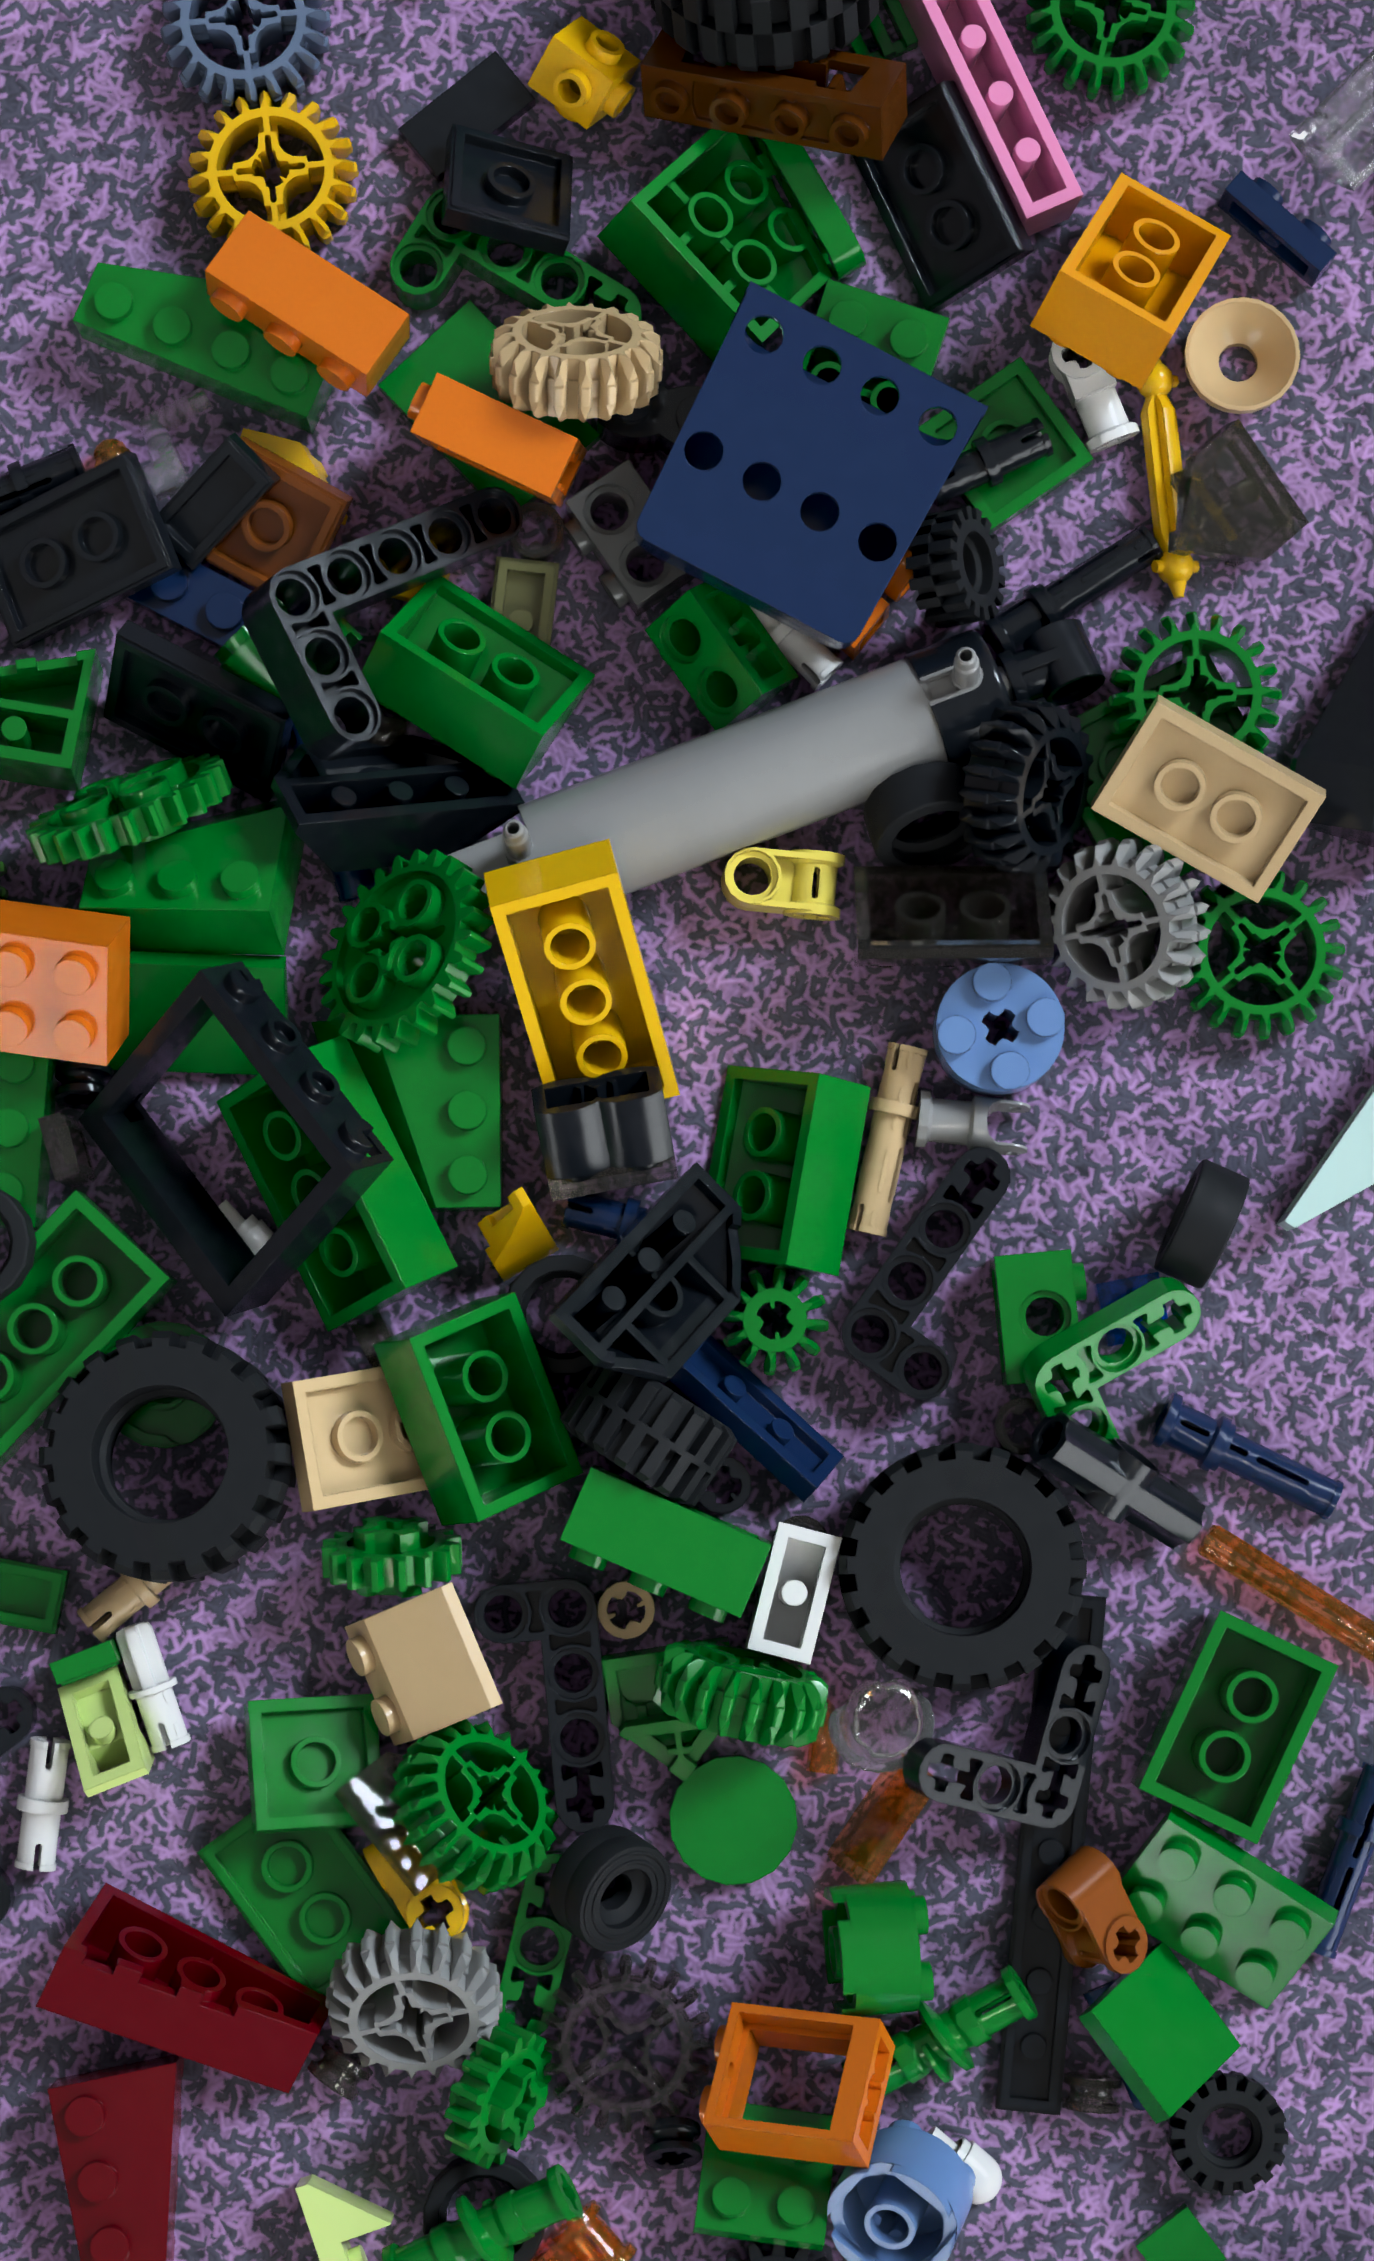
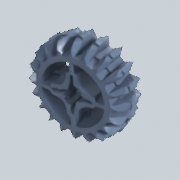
M173 0L163 2V15L171 23L163 26L160 29L163 42L172 45L166 53L170 66L176 68L183 67L179 78L185 88L200 84L198 94L201 101L207 104L213 101L222 91L223 108L230 113L236 108L235 100L238 96L245 97L249 109L252 110L260 108L259 95L263 90L269 92L275 107L281 106L283 99L281 88L286 84L293 92L302 94L306 88L298 72L318 75L321 71V65L313 54H322L329 51V39L321 31L331 26L330 14L328 11L318 9L325 0H287L293 7L290 10H280L279 4L266 5L257 0H228L220 9L206 11L205 18L199 17L211 0ZM244 3H246L249 16L254 23L252 25L254 32L248 35L249 49L247 51L242 36L239 35L237 28L240 29L238 21L244 19ZM287 35H293L289 45L281 55L261 67V57L264 51L272 44L286 42ZM212 43L213 49L222 48L233 51L238 56L240 70L227 68L215 63L199 49L197 44Z

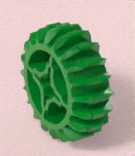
M1026 0V3L1034 11L1026 15L1025 28L1031 32L1039 33L1031 42L1030 48L1033 54L1052 52L1044 64L1043 69L1046 75L1055 74L1064 67L1067 69L1063 81V87L1066 91L1072 90L1080 78L1088 82L1086 97L1089 100L1097 97L1102 84L1109 85V95L1116 102L1122 99L1125 82H1128L1131 89L1141 96L1146 93L1148 88L1147 75L1153 80L1163 83L1168 78L1170 72L1167 63H1181L1185 55V49L1180 43L1190 41L1194 32V26L1185 19L1193 16L1196 8L1195 1L1154 0L1159 11L1156 12L1151 10V4L1140 0H1116L1114 8H1117V22L1112 23L1108 38L1103 37L1106 21H1103V8L1109 5L1110 0ZM1061 17L1069 18L1070 25L1083 29L1090 36L1092 42L1091 52L1079 46L1071 38L1064 27ZM1143 35L1155 38L1148 46L1134 54L1124 57H1110L1113 47L1120 41L1126 39L1141 41Z
M1194 611L1187 612L1183 619V632L1178 631L1174 620L1170 616H1165L1159 621V633L1162 640L1147 628L1140 630L1136 638L1144 653L1126 646L1119 656L1122 662L1133 671L1115 669L1110 675V683L1127 690V692L1110 695L1107 700V707L1115 711L1128 712V715L1114 721L1111 726L1115 734H1123L1130 730L1135 732L1158 694L1196 715V712L1187 709L1189 703L1183 705L1180 701V697L1183 696L1190 686L1192 678L1193 686L1201 689L1199 695L1205 692L1209 699L1202 706L1197 717L1209 723L1210 716L1213 714L1228 712L1231 707H1244L1242 722L1233 737L1255 750L1263 751L1269 744V739L1257 727L1274 728L1279 722V715L1274 711L1263 708L1262 705H1271L1278 702L1282 698V691L1276 687H1262L1261 683L1272 678L1277 673V668L1273 663H1267L1259 667L1255 666L1253 661L1265 649V646L1260 641L1253 643L1246 651L1238 645L1246 632L1244 626L1236 625L1228 637L1219 634L1223 624L1221 615L1213 614L1205 631L1199 630L1197 613ZM1182 651L1179 680L1173 684L1160 685L1157 690L1143 691L1148 670L1167 655ZM1202 652L1223 661L1234 672L1241 687H1236L1235 682L1227 683L1215 679L1208 671L1206 656H1203Z
M1278 871L1259 903L1254 902L1221 883L1225 897H1222L1210 885H1206L1199 892L1201 900L1210 906L1208 911L1197 916V923L1212 930L1214 924L1218 921L1226 931L1224 937L1232 948V958L1230 964L1214 977L1208 961L1210 934L1207 939L1194 942L1206 954V957L1203 958L1200 964L1191 967L1194 975L1191 981L1177 988L1178 990H1187L1197 984L1202 993L1189 1003L1188 1007L1190 1010L1197 1012L1208 1002L1214 1005L1216 1010L1211 1014L1207 1025L1212 1029H1216L1227 1015L1234 1017L1230 1030L1231 1037L1240 1039L1247 1030L1248 1021L1254 1022V1034L1258 1041H1265L1270 1037L1271 1020L1275 1021L1279 1032L1283 1036H1288L1295 1031V1024L1291 1015L1292 1011L1304 1023H1311L1317 1018V1015L1308 998L1322 1005L1329 1004L1333 999V994L1319 983L1320 980L1338 982L1343 976L1341 969L1325 964V959L1340 957L1345 953L1344 944L1337 942L1325 943L1324 936L1330 935L1340 928L1339 921L1337 919H1329L1319 924L1315 915L1327 906L1328 903L1324 897L1315 899L1308 907L1300 901L1307 892V882L1300 880L1291 889L1289 894L1282 891L1285 882V873L1283 871ZM1249 904L1265 905L1281 911L1288 918L1274 928L1262 929L1251 923L1246 916L1240 918L1233 908ZM1301 932L1306 942L1308 964L1305 977L1298 988L1290 978L1293 973L1285 962L1284 952L1291 939ZM1276 935L1281 936V940L1270 948L1272 954L1266 958L1272 961L1269 969L1260 962L1253 967L1249 965L1241 973L1235 974L1234 970L1245 961L1244 955L1250 951V949L1244 947L1245 941L1248 940L1253 946H1258L1263 942L1267 944ZM1252 979L1261 982L1270 992L1274 990L1283 1001L1272 1005H1254L1240 1001L1227 992L1243 980Z
M685 1639L666 1645L663 1658L658 1662L653 1683L656 1685L653 1701L667 1715L676 1717L682 1723L697 1726L698 1730H708L717 1733L720 1737L727 1736L742 1742H755L763 1746L776 1745L782 1748L789 1746L799 1748L816 1742L819 1729L824 1726L828 1710L827 1697L829 1686L815 1672L804 1670L801 1665L784 1661L783 1658L744 1649L741 1646L725 1645L718 1641L709 1643L699 1639L696 1641Z
M465 1719L416 1740L407 1748V1753L402 1756L403 1760L392 1774L397 1784L388 1796L401 1807L397 1810V1814L392 1821L405 1826L408 1831L403 1845H415L422 1854L419 1867L432 1864L437 1868L439 1883L455 1879L461 1893L477 1888L483 1896L490 1892H497L499 1889L505 1890L508 1887H515L542 1865V1861L547 1858L546 1852L557 1839L551 1829L559 1818V1815L547 1806L555 1792L543 1787L539 1780L544 1769L533 1768L526 1759L529 1748L516 1750L511 1746L509 1731L494 1736L488 1721L473 1726Z

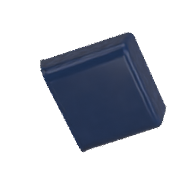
M750 281L730 324V329L642 509L635 529V539L639 546L657 558L828 647L846 649L861 634L961 452L965 449L983 419L988 406ZM758 317L773 319L782 330L783 339L781 345L773 352L764 349L749 337L745 330L747 325ZM824 347L837 355L840 360L841 369L834 381L829 383L803 369V360L809 351ZM874 378H883L894 384L898 391V402L893 411L885 413L861 400V390L866 382ZM939 408L951 414L956 425L953 439H938L919 431L918 424L923 413L930 409Z

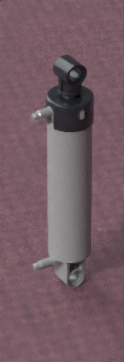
M1063 619L1038 629L1024 641L1022 646L1024 651L1012 654L1010 650L996 655L997 664L983 637L975 630H968L905 654L904 659L518 805L523 824L519 820H509L504 824L503 834L449 855L473 869L472 873L485 881L483 874L485 872L610 839L624 893L627 895L732 855L743 848L753 847L863 805L874 788L891 775L911 766L934 761L956 762L960 765L968 766L971 758L969 744L970 742L979 741L981 722L991 721V715L995 707H1009L1010 701L1021 702L1024 699L1036 701L1045 698L1046 702L1057 704V706L1068 705L1086 698L1097 691L1104 684L1106 678L1083 625L1078 619ZM484 883L481 891L487 894L486 885ZM488 905V907L483 912L492 917L490 907Z

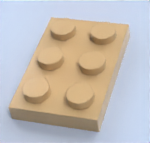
M1158 694L1093 798L1091 809L1148 842L1160 846L1164 851L1254 902L1259 903L1324 802L1326 789Z
M381 1367L281 1384L302 1513L428 1490Z

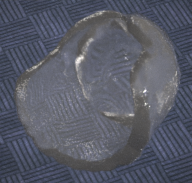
M899 1677L885 1683L877 1680H867L858 1684L849 1694L845 1703L830 1714L828 1731L837 1753L849 1765L860 1768L863 1771L875 1773L893 1772L903 1768V1760L908 1750L917 1741L924 1738H933L935 1714L932 1711L930 1701L923 1696L921 1690L915 1684Z

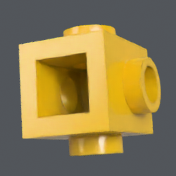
M581 15L552 37L527 85L551 102L562 117L580 124L587 130L607 114L613 119L616 118L627 106L635 92V87L629 82L641 60L626 50L618 37L608 31L600 30Z

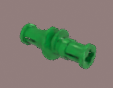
M1011 1965L1000 1969L1001 1977L970 1995L967 1993L954 1999L947 2008L938 2013L924 2001L920 2002L918 2009L920 2023L911 2029L900 2030L890 2036L896 2046L892 2064L896 2063V2065L890 2069L885 2096L909 2082L914 2084L923 2079L932 2069H934L935 2073L944 2083L952 2081L954 2078L952 2060L966 2071L975 2068L968 2048L978 2047L991 2040V2035L1022 2017L1030 2021L1038 2016L1036 2006L1027 1988ZM1011 1997V1999L982 2015L984 2011ZM846 2058L841 2061L842 2069H844Z
M556 2164L547 2169V2177L520 2190L515 2191L512 2189L497 2196L494 2201L488 2198L482 2202V2208L478 2210L475 2209L466 2196L460 2195L455 2201L459 2219L445 2221L431 2228L428 2234L401 2247L392 2243L382 2248V2261H513V2245L521 2244L535 2237V2233L564 2219L574 2222L583 2218L582 2204L570 2176L561 2165Z

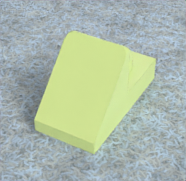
M118 1665L57 1688L83 1790L87 1797L149 1774L155 1759L154 1753H152L148 1742L139 1729L132 1700H129L127 1694L129 1692L127 1682Z
M314 2174L300 2178L295 2188L319 2261H368L363 2247L358 2245L351 2248L349 2240L389 2226L392 2223L394 2213Z

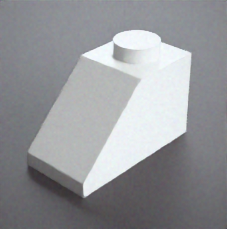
M778 1522L759 1586L744 1649L806 1665L811 1664L842 1540L841 1537Z

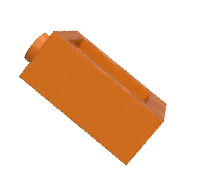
M438 372L432 385L425 382L421 383L407 413V417L414 420L410 432L423 444L559 508L562 507L587 453L586 448L578 438Z
M732 2002L727 2024L720 2025L716 2033L714 2056L717 2065L712 2085H706L701 2094L699 2104L700 2121L719 2150L869 2168L896 2046L883 2022L878 2018ZM760 2046L846 2056L830 2130L743 2119Z

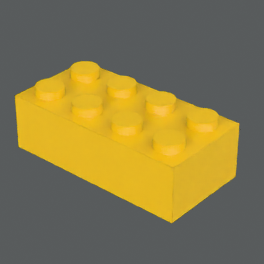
M610 839L483 873L490 911L542 1084L568 1078H597L608 1072L629 1067L655 1066L659 1067L664 1098L680 1095L670 1052Z

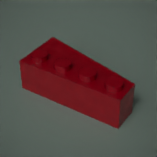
M105 1883L64 1945L36 2004V2007L285 2093L290 2092L328 2018L329 2010L326 2007V1996L108 1883Z
M174 2054L58 2078L47 2089L80 2261H174L178 2150L182 2111L181 2090L184 2071V2058Z

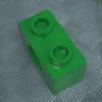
M1071 1249L1003 1255L990 1258L1002 1386L1026 1384L1023 1367L1029 1353L1039 1344L1078 1323L1076 1301L1087 1299V1287L1083 1262L1072 1263ZM1036 1299H1046L1052 1302L1059 1311V1325L1048 1336L1034 1333L1026 1322L1027 1308ZM1061 1364L1055 1365L1050 1369L1052 1372V1379L1050 1381L1063 1380L1060 1375Z

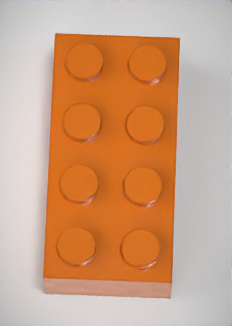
M0 899V1052L107 1066L129 1035L130 917Z

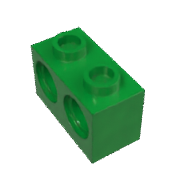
M705 582L689 589L645 629L650 639L658 648L662 659L672 668L695 701L700 713L707 718L714 730L753 716L798 677V674L750 606Z

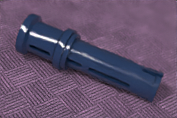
M1175 1392L1170 1394L1152 1428L1149 1444L1158 1448L1166 1444L1197 1459V1467L1205 1471H1209V1469L1215 1471L1218 1467H1221L1262 1487L1266 1491L1279 1495L1318 1514L1322 1519L1326 1520V1518H1329L1341 1496L1344 1486L1343 1482L1335 1481L1291 1460L1283 1454H1279L1236 1433V1425L1232 1424L1231 1419L1221 1416L1216 1420L1183 1404V1396Z

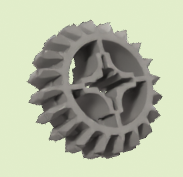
M1111 837L1099 841L1095 847L1090 845L1079 849L1074 854L1075 861L1063 863L1056 870L1061 881L1051 884L1044 891L1056 904V906L1044 909V912L1040 915L1041 918L1052 923L1054 926V932L1047 934L1042 942L1049 945L1057 944L1060 955L1056 956L1051 966L1058 969L1068 966L1071 973L1066 987L1076 989L1086 985V1002L1092 1001L1097 1003L1106 999L1109 1009L1120 1010L1130 1005L1132 1009L1140 1010L1151 1006L1153 1001L1162 1002L1173 997L1174 993H1176V987L1188 984L1194 977L1190 967L1200 964L1203 958L1206 957V954L1194 942L1207 939L1208 935L1212 932L1210 929L1197 923V916L1205 913L1210 905L1200 901L1194 903L1190 893L1196 890L1201 880L1190 878L1183 881L1179 875L1184 861L1179 858H1173L1164 862L1165 851L1155 844L1144 848L1142 838L1129 837L1120 842L1119 839ZM1142 889L1147 893V895L1150 897V899H1151L1152 901H1150V900L1144 895ZM1095 895L1096 910L1091 918V905ZM1124 919L1126 922L1141 920L1142 924L1127 928L1124 925L1109 926V923ZM1160 928V944L1157 954L1152 961L1151 955L1156 953L1154 937L1156 931Z
M418 1918L412 1927L408 1929H400L391 1920L385 1930V1934L381 1935L373 1930L366 1929L361 1943H347L342 1959L335 1960L334 1967L330 1972V1986L326 1990V2007L329 2008L328 2016L332 2035L340 2037L344 2053H358L362 2068L380 2063L385 2077L395 2069L406 2070L412 2081L417 2071L429 2070L436 2078L439 2077L444 2065L462 2070L461 2064L464 2059H467V2056H470L476 2050L477 2041L480 2038L489 2041L493 2027L498 2026L499 2013L503 2010V1992L500 1991V1975L497 1972V1964L490 1963L485 1946H472L467 1931L451 1937L444 1921L434 1930L423 1929Z

